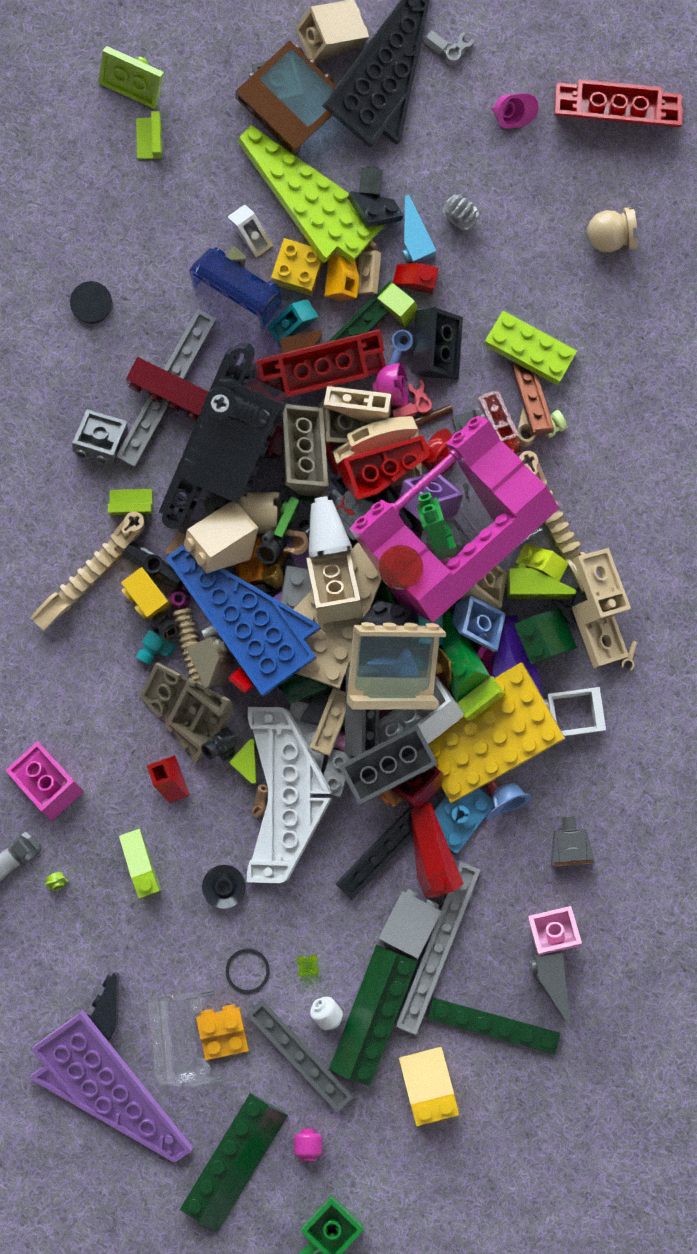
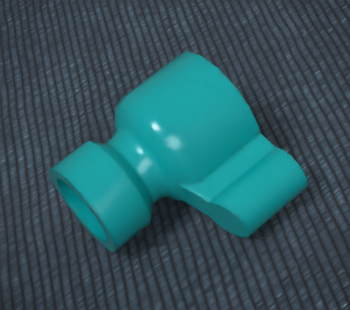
M149 630L142 641L143 649L139 650L135 657L151 665L155 653L170 657L177 645L163 640L160 635Z

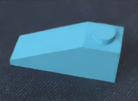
M407 195L404 202V250L402 254L407 263H422L435 257L436 249L410 196Z

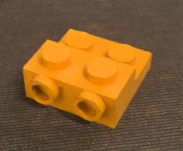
M235 1004L223 1006L222 1011L213 1012V1009L200 1011L201 1015L197 1016L196 1020L205 1061L249 1051L240 1007L235 1008Z

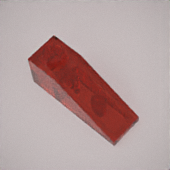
M499 390L478 396L485 418L490 420L501 441L514 453L521 452L519 434Z

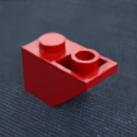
M175 755L146 765L153 786L169 803L190 796Z

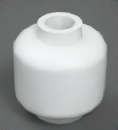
M322 997L313 1003L310 1016L321 1029L331 1030L340 1025L343 1011L332 998Z

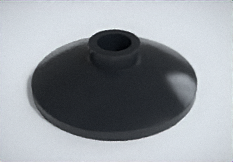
M215 866L203 878V895L207 902L216 908H231L238 904L245 894V879L241 872L233 866ZM222 882H226L228 884V889L226 891H223L220 888V884Z

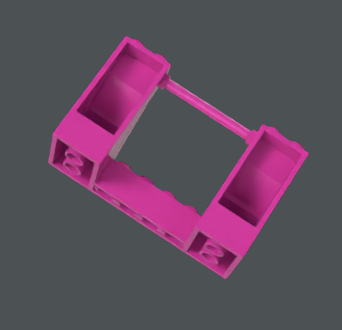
M480 416L469 420L463 429L452 436L446 443L450 450L449 455L394 504H389L383 500L375 503L364 516L358 518L355 524L349 528L398 603L404 607L412 608L414 613L432 623L559 509L547 486L501 441L490 420ZM456 461L494 522L482 530L471 543L465 545L463 550L451 558L444 566L404 524L399 516V510Z

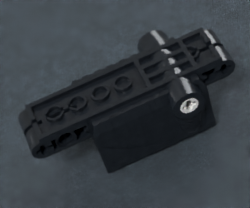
M241 342L235 348L229 347L223 357L210 391L205 398L202 410L159 509V513L162 514V522L167 528L176 529L181 526L185 517L190 518L197 504L194 498L198 499L203 489L235 503H239L242 496H247L253 483L250 477L255 478L262 462L258 458L259 456L264 457L270 441H267V437L272 438L279 423L275 419L276 417L281 418L287 402L283 400L287 393L251 378L255 368V364L252 363L255 350L247 342ZM240 353H243V361L241 362L240 366L236 365L241 356ZM177 507V508H179V510H178L177 514L175 515L174 512H175V508Z

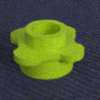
M56 872L46 877L45 887H48V890L57 891L65 886L64 884L69 881L63 876L62 872Z

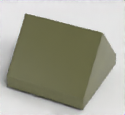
M233 245L224 258L223 269H243L246 256Z

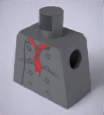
M333 490L328 496V500H333L347 535L352 540H356L349 528L355 524L358 518L364 516L375 502L367 498L356 501L349 490L344 496Z

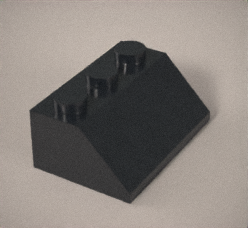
M436 307L416 310L411 373L422 377L459 379L463 317Z

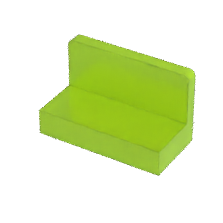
M151 111V118L136 119L138 159H162V122L160 111Z
M152 489L109 491L110 504H108V513L110 516L127 515L130 512H138L141 515H153Z
M490 676L458 701L457 704L465 713L463 715L465 719L472 721L506 695V693L495 678Z

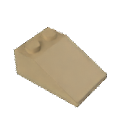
M350 550L306 558L318 623L325 624L362 617L361 602Z

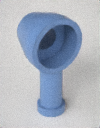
M398 330L393 334L392 345L395 350L388 365L398 364L403 351L410 349L413 345V336L409 331ZM403 336L407 337L408 339L406 344L401 343V338Z

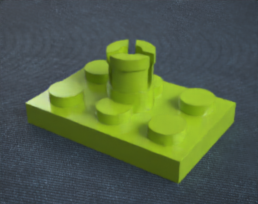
M106 46L102 53L98 84L155 109L159 101L164 72L149 66L148 61L143 57L132 58Z

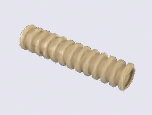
M189 608L175 611L172 615L180 625L178 636L181 638L179 639V642L182 643L181 649H184L182 654L186 657L184 659V662H187L186 669H189L187 674L191 677L189 679L203 685L187 650L188 647L198 643V635H195L197 630L193 627L195 622H192L193 616L190 615L192 611Z

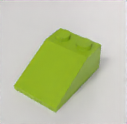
M524 564L513 565V568H510L506 575L507 599H571L576 594L575 589L533 568H526Z

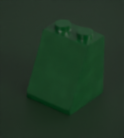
M561 608L534 615L514 624L531 665L540 664L577 648Z

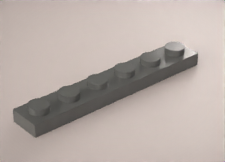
M263 999L247 1013L250 1020L337 1113L353 1098V1095Z

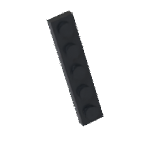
M409 806L335 883L351 900L413 837L411 810L414 808Z

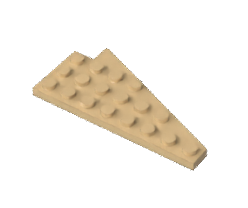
M359 543L352 548L350 555L361 602L362 617L319 624L312 590L293 609L316 622L321 627V630L305 640L317 659L296 674L337 689L341 688L346 675V668L350 665L354 625H358L372 607L382 581V577Z

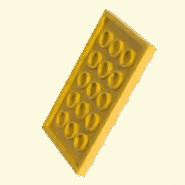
M521 662L495 677V680L506 695L472 721L465 719L463 716L428 744L438 763L436 768L441 770L444 775L441 786L450 803H455L565 740L524 663Z

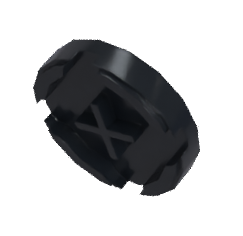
M83 282L75 287L71 293V310L76 318L84 323H99L112 310L111 294L106 286L99 282Z

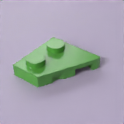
M291 497L289 502H284L280 511L281 519L274 535L282 538L286 531L290 530L299 511L298 499Z

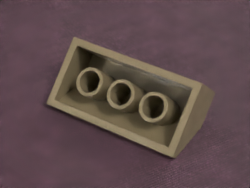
M286 404L282 413L286 485L298 495L320 497L328 487L323 408Z

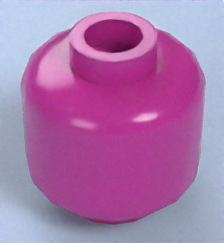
M313 1128L301 1129V1133L294 1136V1155L299 1157V1161H317V1157L322 1155V1135L315 1133Z

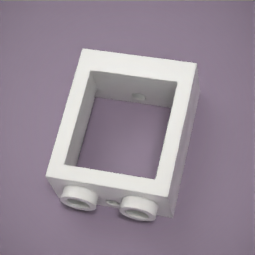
M600 687L546 695L544 701L555 721L556 714L553 700L585 695L590 697L594 727L561 731L564 737L606 730Z

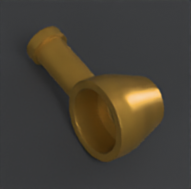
M281 551V555L275 560L274 564L264 570L261 579L266 584L275 589L283 585L284 575L281 567L289 555Z

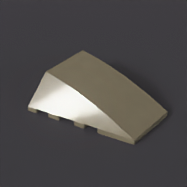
M160 663L154 665L140 694L157 718L161 717L164 720L166 729L177 736L180 740L178 744L183 750L187 749L192 755L191 760L195 764L204 756L201 745L207 741H212L213 735L225 728L234 710L230 699L209 688H204L203 685Z

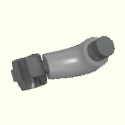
M24 832L10 844V848L0 853V882L21 865V862L26 864L40 853L41 847L38 845L39 841L34 835L31 836Z

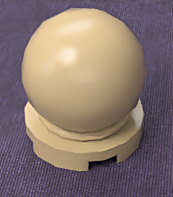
M632 207L623 208V213L621 214L609 210L596 213L587 226V237L592 247L600 252L609 253L619 250L623 245L626 246L627 250L637 249L638 238H633V228H637L634 209Z

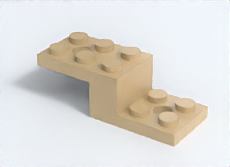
M609 548L573 558L588 600L571 608L593 668L629 657L614 616L631 609ZM596 570L600 572V578L598 577ZM602 638L606 641V646L602 643Z

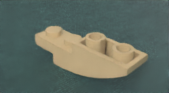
M412 416L389 418L368 424L347 434L349 442L333 450L336 463L339 464L346 457L404 441L419 432Z

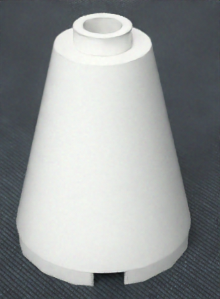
M327 496L315 498V503L311 504L309 558L352 550V545L333 500H328Z

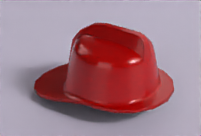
M448 429L437 431L427 442L430 456L421 462L422 466L432 470L449 455L450 450L446 443L453 435ZM453 462L440 475L445 474L448 470H450V468L453 466L455 462Z

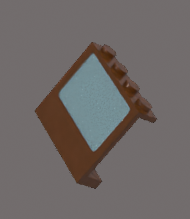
M289 40L236 90L235 99L289 152L296 156L301 151V145L333 116L322 105L336 85L327 73L323 74L319 70V66L313 59H308L304 55V51L299 45H294Z

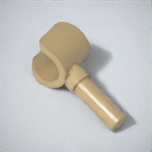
M632 641L628 653L629 657L621 661L622 668L626 661H630L631 667L629 671L633 670L635 666L633 657L638 642Z

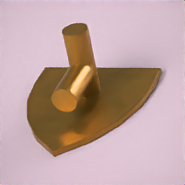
M438 648L436 674H439L441 682L448 690L452 682L451 661L443 650ZM427 668L418 671L420 677L426 676Z

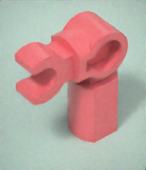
M419 380L420 388L417 390L412 387L411 383L408 385L409 392L415 396L413 398L415 404L409 403L392 409L393 418L416 417L418 413L424 415L431 411L432 403L427 394L423 392L424 382L422 380Z

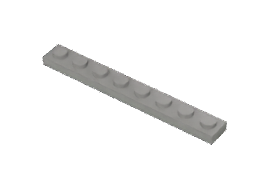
M197 309L164 370L185 379L217 321L216 318ZM150 398L147 399L116 458L136 468L168 410L167 402L161 400L156 402Z
M459 862L457 868L464 884L446 895L441 913L434 926L396 1023V1027L415 1035L418 1032L480 873V869L463 862Z

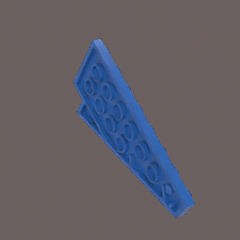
M184 545L165 557L263 697L317 659L305 640L321 630L319 624L223 568L206 573L198 565L192 554L186 550Z

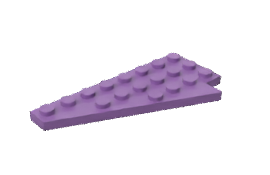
M81 1011L32 1047L31 1050L44 1065L30 1076V1079L174 1163L192 1151L193 1146L84 1011Z

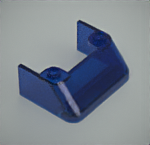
M217 247L214 249L209 248L194 262L189 270L193 286L197 287L200 281L256 315L259 318L260 328L264 330L282 303L281 293L278 291L280 287L271 281L267 283L230 260L221 249Z

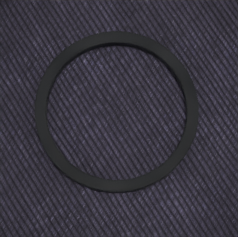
M241 949L235 952L227 962V980L239 992H256L266 984L269 978L270 968L268 961L257 950ZM242 952L256 953L263 959L266 965L264 981L257 988L251 990L237 987L229 976V966L232 959Z

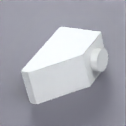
M243 205L228 216L234 229L256 258L273 246L255 213L246 205Z

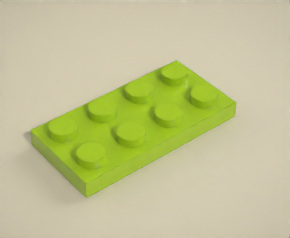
M502 311L483 344L485 347L557 386L577 353V350L505 311Z

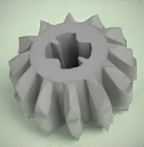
M462 195L450 197L442 209L445 218L461 230H468L472 227L479 216L477 207L468 201L467 198H463Z

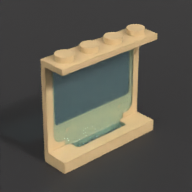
M369 622L354 625L347 704L352 710L438 709L439 701L433 696L439 637H446V632L438 624L427 623L426 626H418L414 623H405L404 626H396L394 623H383V626H375V624Z

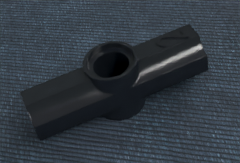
M134 541L128 545L123 556L140 568L142 567L153 577L158 578L177 591L183 586V582L171 565L160 556L153 554ZM159 561V568L151 570L152 564Z

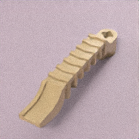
M532 451L523 452L519 458L523 463L525 460L528 463L532 462L531 467L528 464L525 465L547 486L548 482L537 455ZM558 509L544 524L548 527L556 547L559 548L561 557L569 563L567 567L583 593L585 591L573 558L585 553L580 552L579 541L575 542L574 533L569 531V524L564 521V514Z
M138 512L128 513L111 535V540L108 543H103V548L99 552L96 551L94 553L95 556L91 560L86 561L87 565L83 569L79 568L77 570L78 574L75 577L71 576L69 578L70 582L66 586L62 584L59 593L55 592L49 596L30 619L45 632L63 613L68 611L78 601L82 594L86 593L90 586L94 585V582L99 577L103 576L102 574L125 552L128 545L144 531L145 523L143 516ZM132 520H133L134 522H137V521H138L139 526L133 525V526L131 527V521H132Z

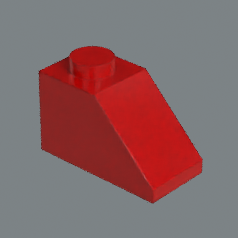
M420 263L397 264L393 283L398 287L433 294L439 268Z

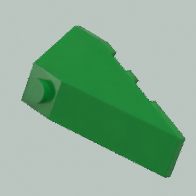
M448 609L443 614V630L446 632V637H443V645L439 648L443 650L451 661L452 682L449 689L458 702L490 675L469 639L461 635L452 623L454 613L451 609Z

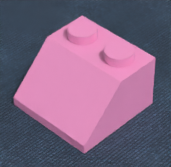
M571 906L528 916L531 934L538 955L582 946Z

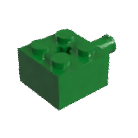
M331 1193L301 1226L300 1232L310 1242L299 1254H318L319 1251L323 1254H342L362 1233L364 1224ZM330 1224L333 1226L335 1224L337 1231H334L333 1229L331 1231H328V1225Z

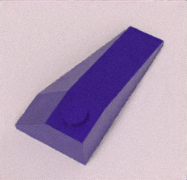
M517 615L505 616L498 651L492 657V676L495 678L522 662L543 697L536 665H531L514 625L519 622Z

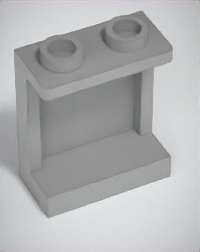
M408 889L407 892L401 891L378 938L418 959L441 910L437 909L439 904L429 899L425 903L418 899L419 894Z

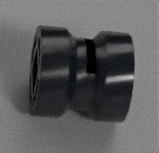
M159 612L151 620V627L155 632L159 633L163 640L171 641L178 636L180 625L175 620H172V617L167 612Z

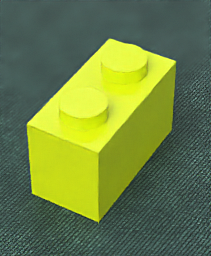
M526 543L515 561L517 564H524L526 568H533L557 581H560L569 564L553 551Z

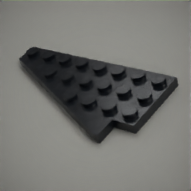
M399 0L322 105L323 108L368 147H372L382 133L395 145L401 141L430 0Z

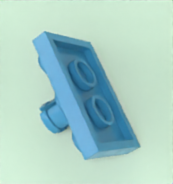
M480 789L453 804L445 796L434 811L449 849L456 854L494 806L493 799Z

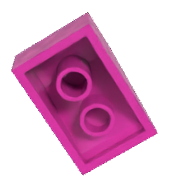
M38 741L5 770L39 810L51 821L84 792Z

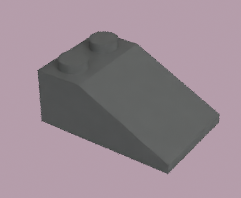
M560 951L544 955L533 953V959H529L530 972L535 974V977L560 1016L565 1021H571L563 953Z

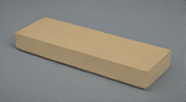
M333 687L309 749L330 757L345 719L346 692Z

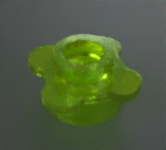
M312 954L309 957L298 956V975L300 977H305V975L317 976L319 974L317 955Z

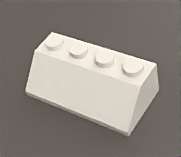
M435 676L433 696L439 701L438 709L392 710L379 721V744L417 724L427 744H429L463 717L464 712L440 679Z

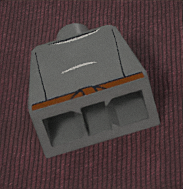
M575 816L562 817L563 830L553 832L551 866L595 863L587 830L576 829Z

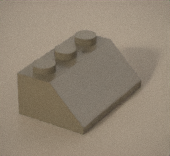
M209 637L188 647L187 650L204 688H221L225 686L235 657L221 637Z

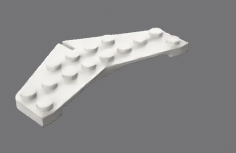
M248 707L249 725L253 729L268 786V803L253 857L248 865L247 882L282 883L291 876L332 798L313 797V793L332 794V791L290 711L284 707Z

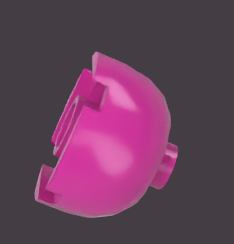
M395 363L385 366L377 374L376 382H373L374 392L391 394V406L407 405L409 401V390L406 391L405 380L408 381V377L403 364Z

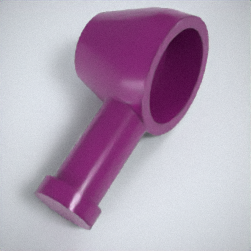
M184 584L178 591L174 590L169 596V603L176 610L186 609L191 602L190 595ZM182 595L183 600L179 603L176 602L175 597Z

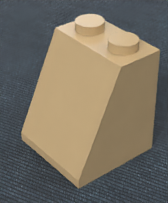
M355 0L311 6L296 27L307 58L313 59L316 63L362 47L369 38L368 29L363 23Z
M231 501L187 529L184 546L196 559L198 565L206 573H210L250 560L258 527L238 503Z

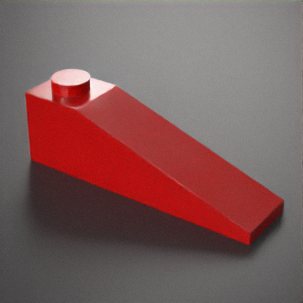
M424 435L343 458L339 462L338 467L344 485L357 501L377 495L428 458L430 453Z
M431 802L420 808L412 809L411 820L417 878L425 898H434L455 891L464 883Z

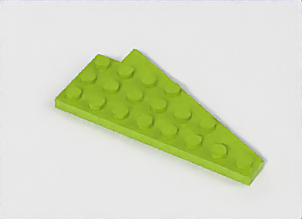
M252 125L239 137V145L322 262L325 263L336 251L353 263L385 227L386 224L366 228L347 198L349 195L347 191Z

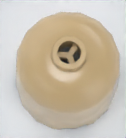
M248 492L246 497H241L238 505L258 527V534H265L268 530L275 532L277 521L281 519V500H277L281 495L280 492Z

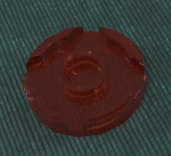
M396 545L390 547L382 554L379 560L378 571L387 586L393 589L405 590L419 582L423 573V562L415 549L405 545Z

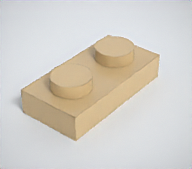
M375 250L362 252L359 255L357 295L377 294L381 252Z

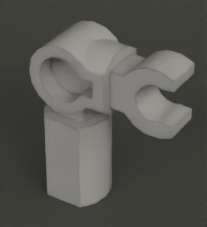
M432 30L425 38L424 43L440 56L443 55L445 62L453 66L459 62L465 53L464 50L472 47L474 40L471 39L470 42L464 43L462 39L465 37V33L463 32L459 35L457 43L449 46L446 40Z

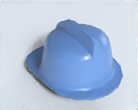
M516 783L498 787L493 793L495 808L487 815L486 819L493 820L507 812L525 806L532 800V795L525 794Z

